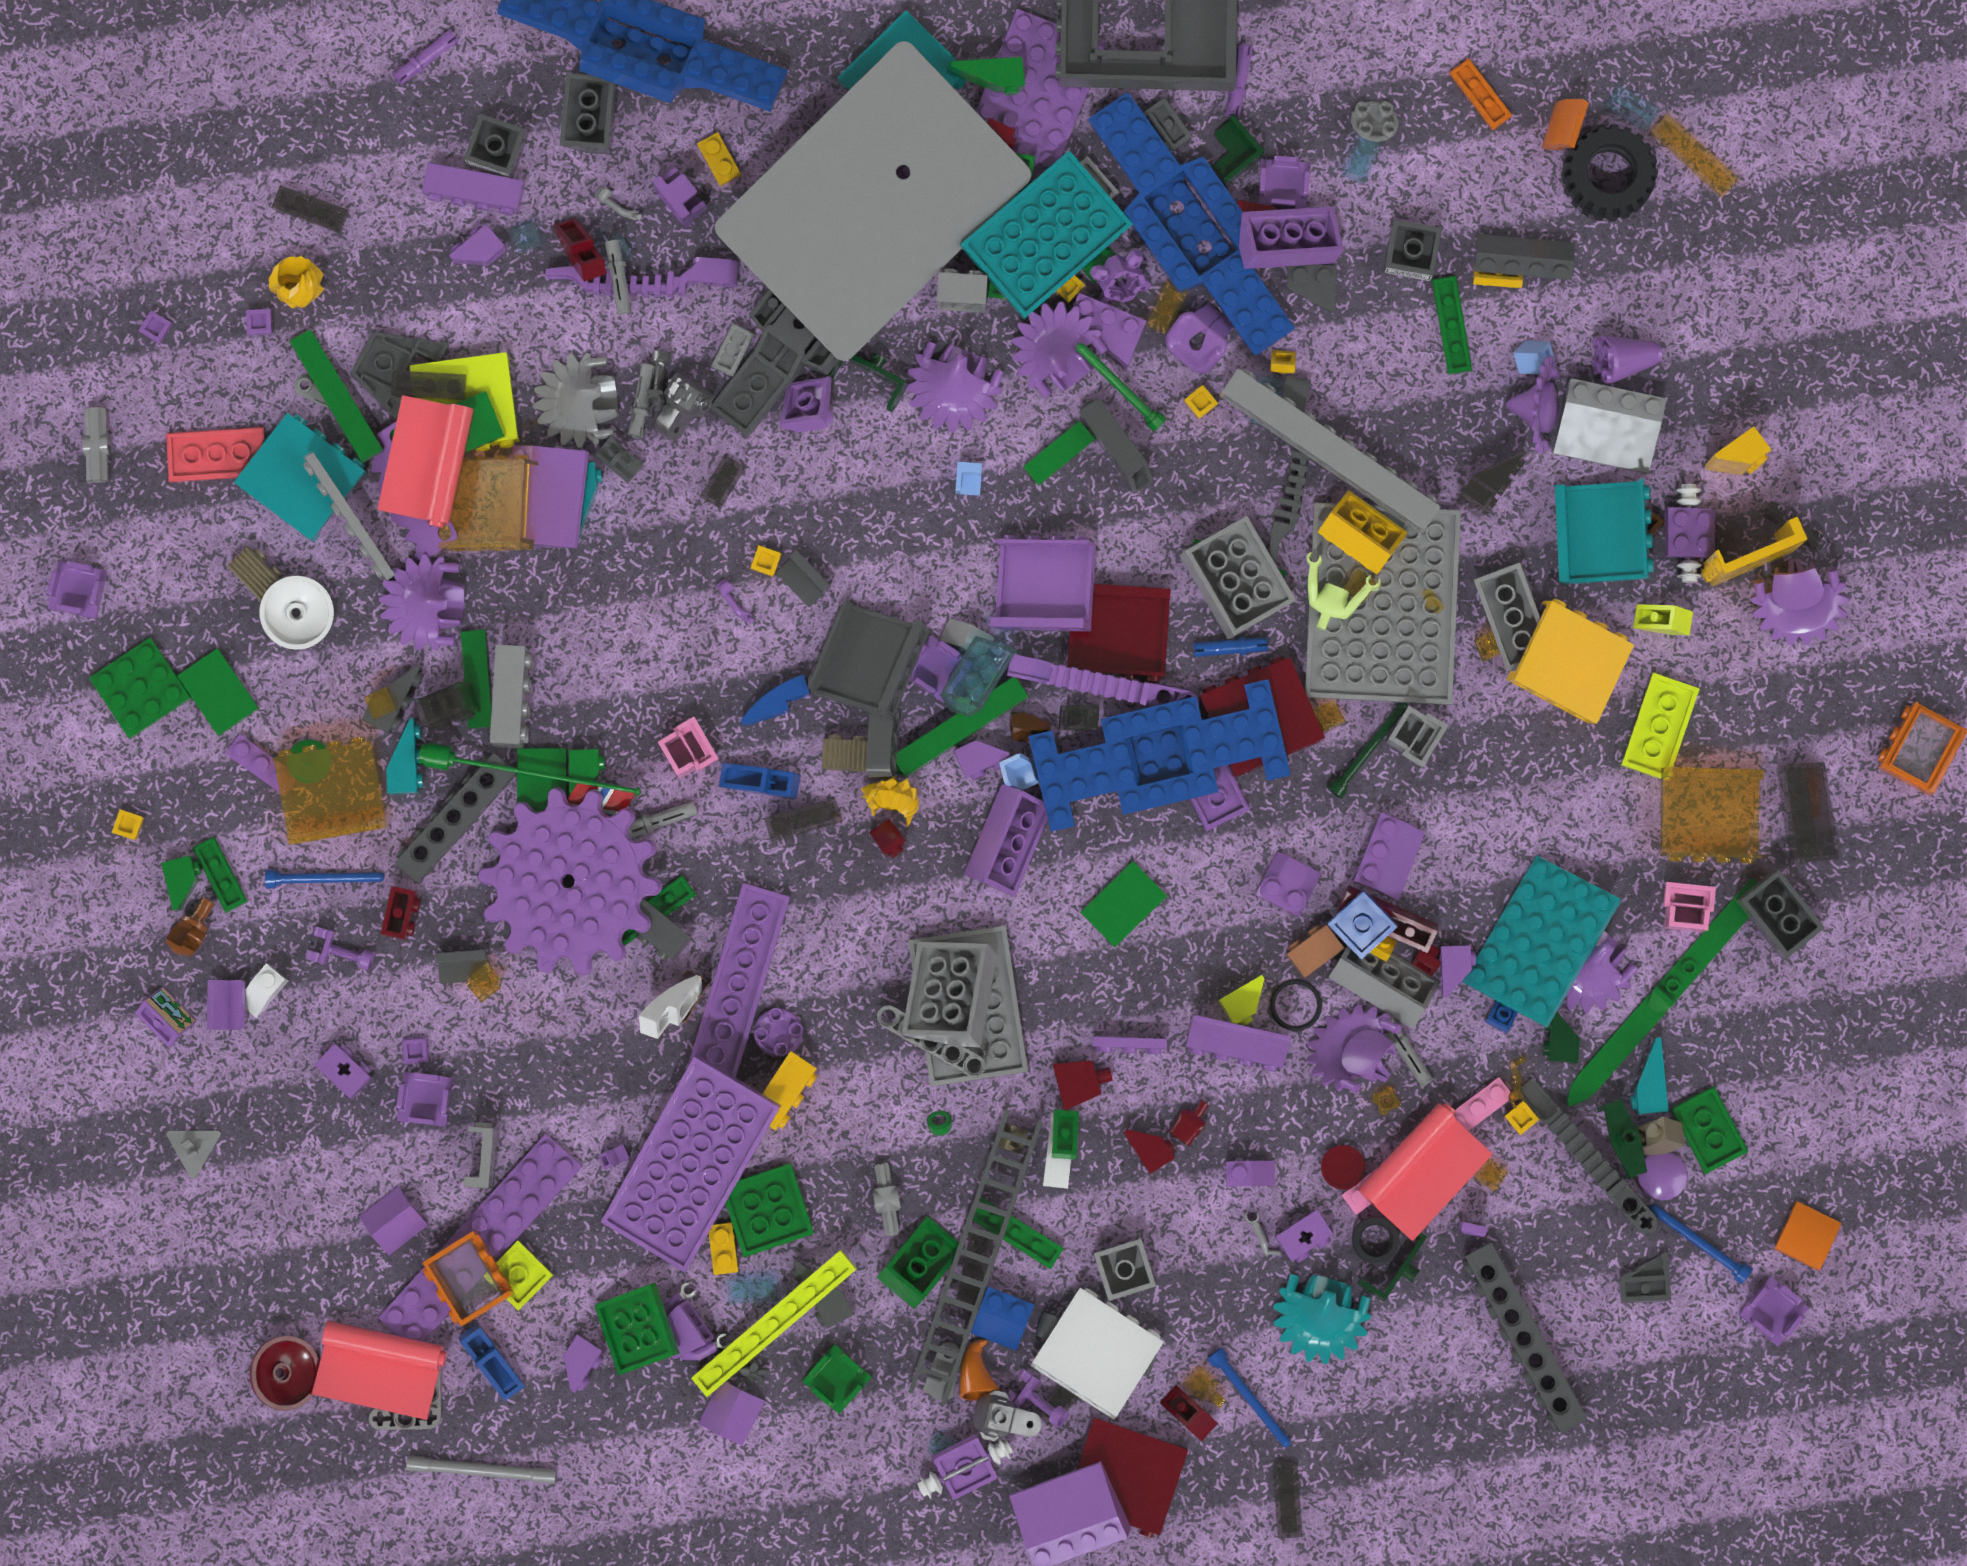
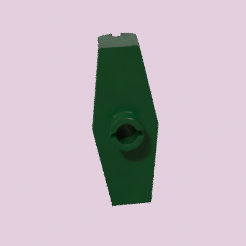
M873 352L868 362L854 355L848 361L897 385L886 407L888 411L893 412L908 387L906 381L882 369L887 361L883 356H878L877 353ZM839 360L829 374L826 375L831 377V381L834 379L843 361Z
M1620 1099L1596 1108L1598 1113L1604 1111L1610 1144L1626 1172L1621 1178L1626 1180L1646 1173L1647 1168L1640 1133L1622 1100Z
M1420 1233L1416 1237L1419 1241L1385 1293L1363 1279H1359L1357 1284L1382 1302H1385L1401 1276L1412 1283L1418 1275L1420 1269H1417L1410 1263L1427 1236Z

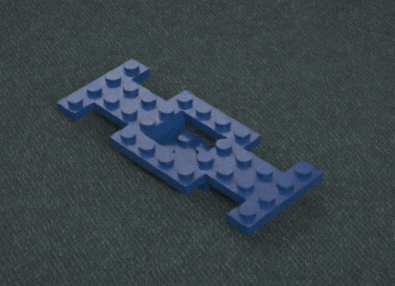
M1269 680L1244 685L1250 709L1202 720L1197 697L1195 696L1102 718L1100 720L1106 743L1058 754L1053 730L1028 736L1051 832L1075 826L1070 802L1117 791L1122 813L1125 815L1219 792L1213 768L1259 757L1262 758L1267 781L1290 776L1291 773Z

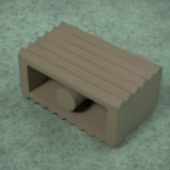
M247 546L227 567L261 602L268 588L280 580L283 575L274 565L269 568L263 562L266 557L257 548L252 550Z
M829 735V739H823L822 770L867 772L868 737L853 736V740H843V735Z

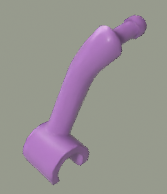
M727 579L720 581L717 584V589L727 600L734 613L744 621L752 624L754 622L753 615L742 609L731 596L730 592L734 590L731 583Z

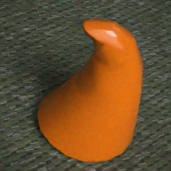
M987 1339L973 1341L967 1346L962 1357L959 1397L964 1400L975 1401L991 1391H1000V1388L987 1371L981 1355L982 1348L988 1341Z

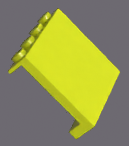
M507 352L410 365L414 398L450 405L484 391L487 392L505 437L479 447L476 451L490 450V446L500 445V448H510L515 446L514 443L520 442L517 432L509 370L510 362Z

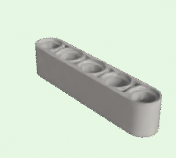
M890 1005L884 1006L878 1011L877 1020L885 1029L969 1077L976 1078L984 1073L985 1062L983 1058L963 1046L938 1043L935 1048H927L923 1039L902 1035L905 1018L904 1012ZM886 1010H891L895 1013L896 1018L891 1024H886L881 1019L883 1012ZM950 1047H956L960 1051V1056L955 1061L948 1060L946 1057V1051ZM972 1059L980 1061L982 1065L981 1070L977 1073H971L967 1069V1064Z

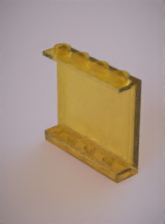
M495 455L492 460H488V457L473 456V460L463 457L450 521L457 533V539L446 541L451 537V530L447 525H443V528L439 529V537L446 542H440L438 549L453 552L534 550V540L525 537L529 466H538V462L529 460L528 455H514V459H508V456Z
M365 736L350 738L351 743L342 745L341 740L326 743L327 747L317 749L316 745L302 747V752L292 753V749L277 751L278 756H274L272 759L275 764L288 845L387 827L371 739L365 740Z
M1696 767L1661 768L1660 857H1668V861L1682 862L1683 857H1692V862H1707V858H1716V863H1731V859H1740L1741 864H1755V859L1763 858V855L1758 854L1759 780H1764V770Z

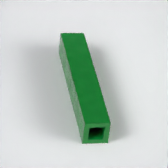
M1012 677L899 751L896 763V774L898 777L903 774L905 779L1026 701L1028 695L1017 678Z

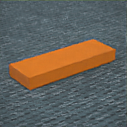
M1469 58L1449 72V75L1492 131L1513 116Z

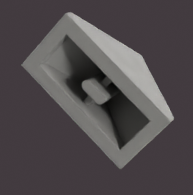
M949 618L940 640L985 660L994 637L971 624Z

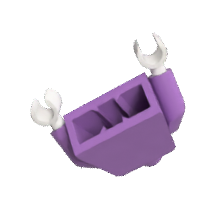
M684 1283L681 1287V1292L674 1294L663 1304L680 1354L671 1356V1358L681 1357L683 1360H701L715 1353L717 1348H727L731 1342L725 1346L720 1345L719 1339L727 1334H719L715 1342L711 1341L714 1339V1336L690 1301H684L685 1298L691 1299L694 1297L696 1289L691 1294H685L684 1288L690 1283Z

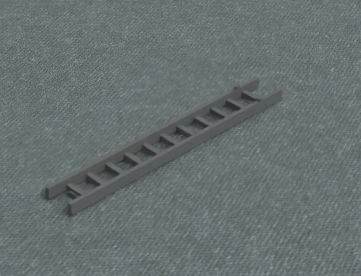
M1005 1109L908 1391L910 1393L914 1392L920 1373L925 1374L926 1378L940 1383L941 1381L948 1382L941 1402L945 1405L1043 1123L1038 1120L1032 1140L1005 1132L1003 1130L1010 1113L1008 1109ZM1001 1137L1029 1146L1023 1164L995 1155ZM993 1160L1021 1170L1016 1187L987 1178ZM985 1184L1013 1193L1007 1211L979 1202ZM977 1208L1005 1217L999 1235L971 1226ZM968 1232L997 1241L991 1258L963 1249ZM960 1255L989 1264L983 1282L955 1272ZM952 1278L981 1288L975 1305L947 1296ZM944 1302L972 1311L967 1329L939 1320ZM936 1326L964 1335L959 1353L930 1343ZM928 1349L956 1359L951 1376L922 1367Z

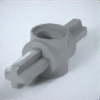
M880 1163L874 1167L878 1187L873 1190L876 1213H882L885 1235L895 1236L899 1234L896 1211L901 1209L898 1187L892 1186L889 1164Z

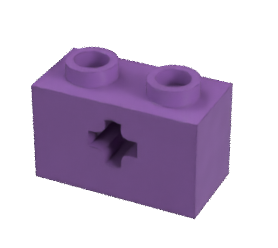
M334 1043L315 1063V1066L350 1099H354L372 1080L373 1077L369 1074L372 1070L363 1061L357 1063L351 1057L354 1053L346 1045L342 1044L339 1046ZM342 1064L346 1066L350 1064L349 1071L351 1073L349 1075L340 1074L342 1072V1068H340Z
M1316 1209L1276 1235L1275 1238L1289 1260L1292 1262L1296 1259L1299 1263L1310 1256L1308 1251L1315 1246L1321 1249L1330 1243L1329 1237L1333 1233ZM1302 1231L1304 1233H1311L1312 1236L1309 1238V1244L1306 1242L1300 1243L1298 1240L1302 1237L1300 1234Z

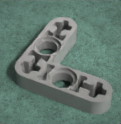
M441 1368L436 1384L437 1395L432 1400L430 1408L432 1414L437 1415V1420H433L432 1425H428L427 1420H419L420 1426H416L417 1418L412 1417V1422L409 1425H402L399 1422L400 1414L395 1413V1426H391L392 1421H384L382 1426H379V1423L374 1421V1416H378L379 1411L382 1412L383 1416H392L391 1412L374 1409L370 1413V1425L377 1430L432 1429L437 1427L442 1419Z

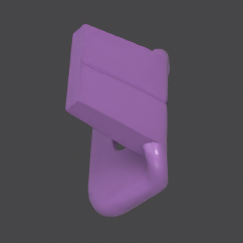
M1208 303L1195 313L1188 311L1177 318L1166 334V346L1175 357L1192 371L1205 374L1215 367L1227 349L1225 338L1233 326L1226 316L1222 315L1221 312ZM1201 331L1205 338L1201 349L1196 350L1191 347L1190 339Z

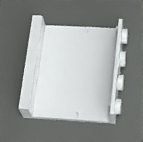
M1080 1288L1030 1366L1114 1420L1164 1342L1160 1340L1161 1336L1154 1330L1148 1329L1146 1331L1140 1327V1322L1130 1315L1125 1317L1118 1312L1119 1308L1108 1301L1103 1303L1097 1299L1098 1295L1092 1290Z

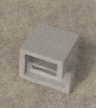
M1408 706L1386 743L1402 752L1401 756L1423 768L1449 725L1429 713L1425 716L1411 706Z

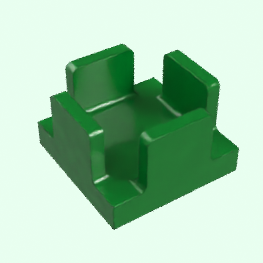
M834 1344L802 1382L826 1405L840 1414L872 1376Z

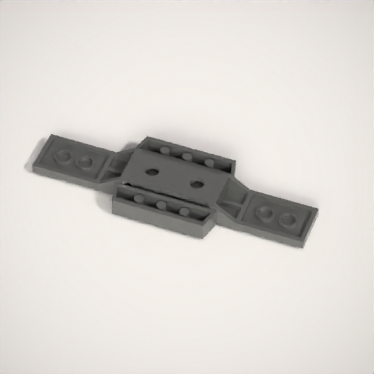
M770 289L749 314L763 332L755 350L710 408L747 438L750 437L804 367L828 375L839 361L819 340L815 342L806 354L805 350L815 336L806 327L803 329H796L794 327V321L797 317Z

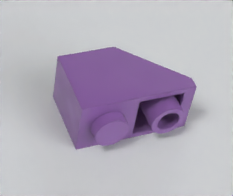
M485 224L483 227H476L469 234L470 238L464 243L462 241L457 243L451 249L452 253L449 257L456 264L489 266L507 249Z
M977 740L954 750L965 778H972L973 781L985 776V771L994 767L995 771L1001 769L999 762L1011 757L1009 752Z
M579 1334L576 1335L563 1355L570 1390L574 1393L578 1389L582 1391L585 1389L591 1379L588 1377L591 1369L597 1370L604 1360V1357L601 1356L604 1350Z

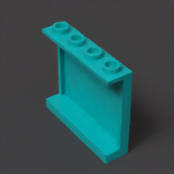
M908 11L901 14L837 77L838 83L844 89L850 90L897 43L905 41L912 44L954 89L960 90L967 83V80L947 72L946 67L950 61L957 60Z
M287 412L235 479L234 483L311 542L315 543L320 536L318 533L334 514L330 507L333 502L328 495L324 497L316 486L319 483L316 476H310L302 464L306 462L303 456L309 452L315 454L344 499L362 476L366 477L367 473L363 469L365 465L355 457L350 460L344 455L346 451L335 442L333 445H330L325 441L327 436L316 428L313 431L305 426L307 421L298 414L292 416Z
M1643 478L1633 482L1578 486L1555 485L1559 582L1562 585L1651 579L1650 572H1654V559L1649 558V548H1653L1652 533H1648V524H1652L1651 509H1647V500L1651 499L1650 485H1646Z

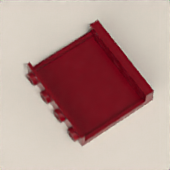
M1094 584L1091 631H1070L1067 667L1072 668L1074 666L1078 667L1079 670L1084 671V669H1087L1093 673L1097 671L1107 676L1111 674L1126 677L1127 680L1131 681L1135 677H1143L1145 682L1159 683L1160 679H1165L1171 589Z
M1283 656L1271 660V665L1262 669L1261 665L1248 670V675L1242 678L1235 675L1226 679V684L1217 688L1216 685H1212L1202 690L1203 694L1199 696V699L1202 701L1208 717L1214 718L1250 709L1244 685L1268 679L1286 756L1325 739L1290 657L1284 659ZM1259 757L1230 764L1229 766L1234 778L1262 767L1263 763L1262 758Z
M1093 1417L1076 1470L1101 1461L1130 1526L1139 1528V1534L1153 1538L1154 1534L1159 1536L1161 1534L1188 1449Z

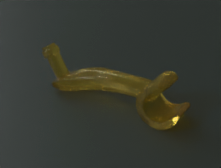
M1524 1056L1514 1063L1513 1061L1510 1062L1514 1091L1509 1094L1508 1099L1515 1109L1517 1108L1514 1104L1515 1100L1522 1099L1524 1103L1526 1102L1521 1093V1077L1517 1066L1526 1062Z

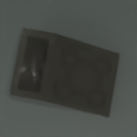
M1522 450L1473 475L1459 495L1456 503L1479 519L1482 514L1488 516L1498 501L1494 497L1497 494L1503 495L1512 481L1509 479V476L1511 474L1516 476L1526 462L1523 459L1526 452Z

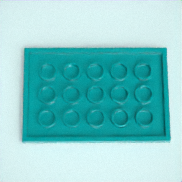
M1069 150L962 242L960 247L985 275H988V279L1018 314L1025 319L1130 228L1133 223Z
M1536 856L1478 954L1476 965L1472 966V970L1464 978L1463 983L1541 1026L1548 1028L1621 903L1620 898Z

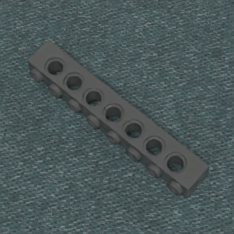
M1492 1242L1463 1256L1465 1262L1462 1263L1464 1269L1469 1276L1474 1275L1477 1284L1474 1285L1477 1293L1481 1298L1486 1297L1489 1306L1486 1307L1492 1320L1497 1319L1501 1325V1328L1498 1329L1504 1342L1509 1341L1513 1347L1510 1353L1516 1364L1521 1363L1525 1369L1522 1375L1528 1386L1533 1385L1536 1389L1537 1394L1534 1397L1540 1408L1545 1407L1549 1413L1546 1419L1552 1430L1557 1429L1558 1432L1562 1433L1586 1420L1587 1417ZM1485 1265L1493 1269V1276L1489 1280L1482 1278L1480 1273ZM1497 1287H1501L1505 1291V1298L1500 1302L1494 1300L1492 1295ZM1509 1309H1513L1517 1313V1320L1512 1324L1507 1323L1504 1318L1506 1311ZM1521 1331H1525L1529 1335V1342L1524 1346L1519 1345L1516 1340L1518 1333ZM1533 1353H1537L1541 1357V1364L1536 1368L1531 1367L1528 1362L1530 1355ZM1546 1375L1553 1379V1385L1548 1390L1543 1389L1540 1384L1542 1377ZM1558 1397L1565 1401V1407L1560 1412L1555 1411L1552 1406L1553 1401Z

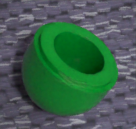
M945 1111L931 1113L927 1118L928 1129L936 1136L946 1135L952 1128L950 1114ZM937 1115H942L946 1119L940 1125L933 1123V1119Z

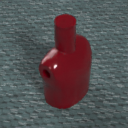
M1201 1100L1194 1111L1183 1109L1168 1132L1185 1145L1190 1146L1206 1126L1201 1116L1209 1105Z

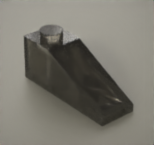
M836 799L788 810L764 818L772 844L843 822Z

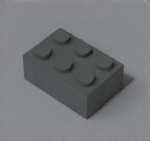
M1772 870L1735 900L1780 958L1787 959L1825 928L1780 870Z

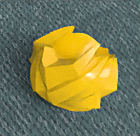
M302 256L286 257L274 266L272 274L268 277L269 288L271 292L277 294L280 301L285 302L289 307L304 308L324 290L320 284L324 274L308 258L305 259Z
M895 776L891 778L883 777L879 782L861 788L864 794L862 798L866 799L872 816H875L880 808H885L889 811L897 810L906 817V827H908L914 814L919 809L920 801L917 788L911 786L909 778L899 782Z

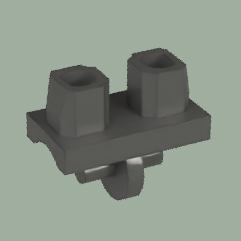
M611 436L595 453L597 458L627 484L644 466Z

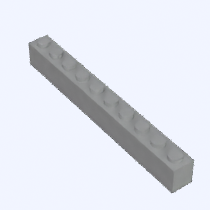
M1239 368L1236 370L1221 392V398L1420 534L1426 530L1441 507L1437 504L1438 500L1428 493L1423 495L1417 491L1418 487L1413 482L1407 479L1403 481L1398 478L1395 470L1389 466L1382 467L1376 463L1377 459L1368 452L1363 454L1356 449L1357 445L1347 438L1343 440L1335 435L1337 433L1336 430L1327 424L1322 426L1316 422L1317 418L1306 410L1302 412L1295 407L1296 403L1288 397L1284 396L1281 398L1275 394L1276 390L1269 384L1263 383L1262 385L1256 381V376L1246 369L1242 371Z

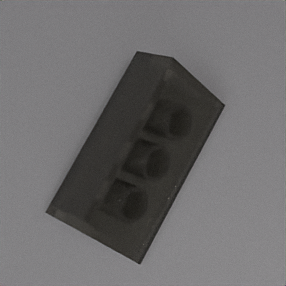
M1825 762L1800 763L1778 767L1776 773L1790 866L1838 860L1839 853Z

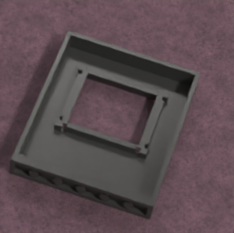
M1057 0L1056 10H1061V18H1056V32H1061V41L1056 40V55H1060V64H1055V78H1060V87L1199 91L1235 90L1237 0H1165L1164 51L1098 50L1099 0Z

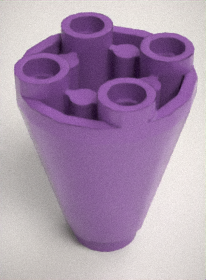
M1603 335L1593 339L1595 360L1592 361V370L1595 375L1599 374L1605 384L1615 383L1655 366L1662 361L1663 353L1659 343Z

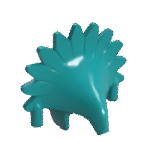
M1290 1273L1286 1288H1280L1279 1290L1286 1301L1273 1305L1274 1309L1282 1313L1283 1316L1276 1319L1273 1324L1276 1327L1286 1328L1280 1336V1341H1293L1291 1354L1295 1355L1305 1349L1306 1362H1311L1318 1353L1322 1363L1327 1364L1331 1352L1340 1360H1344V1346L1352 1350H1358L1354 1336H1367L1368 1334L1359 1323L1371 1319V1315L1367 1313L1371 1298L1361 1295L1358 1309H1352V1285L1312 1274L1302 1293H1299L1295 1290L1300 1276Z

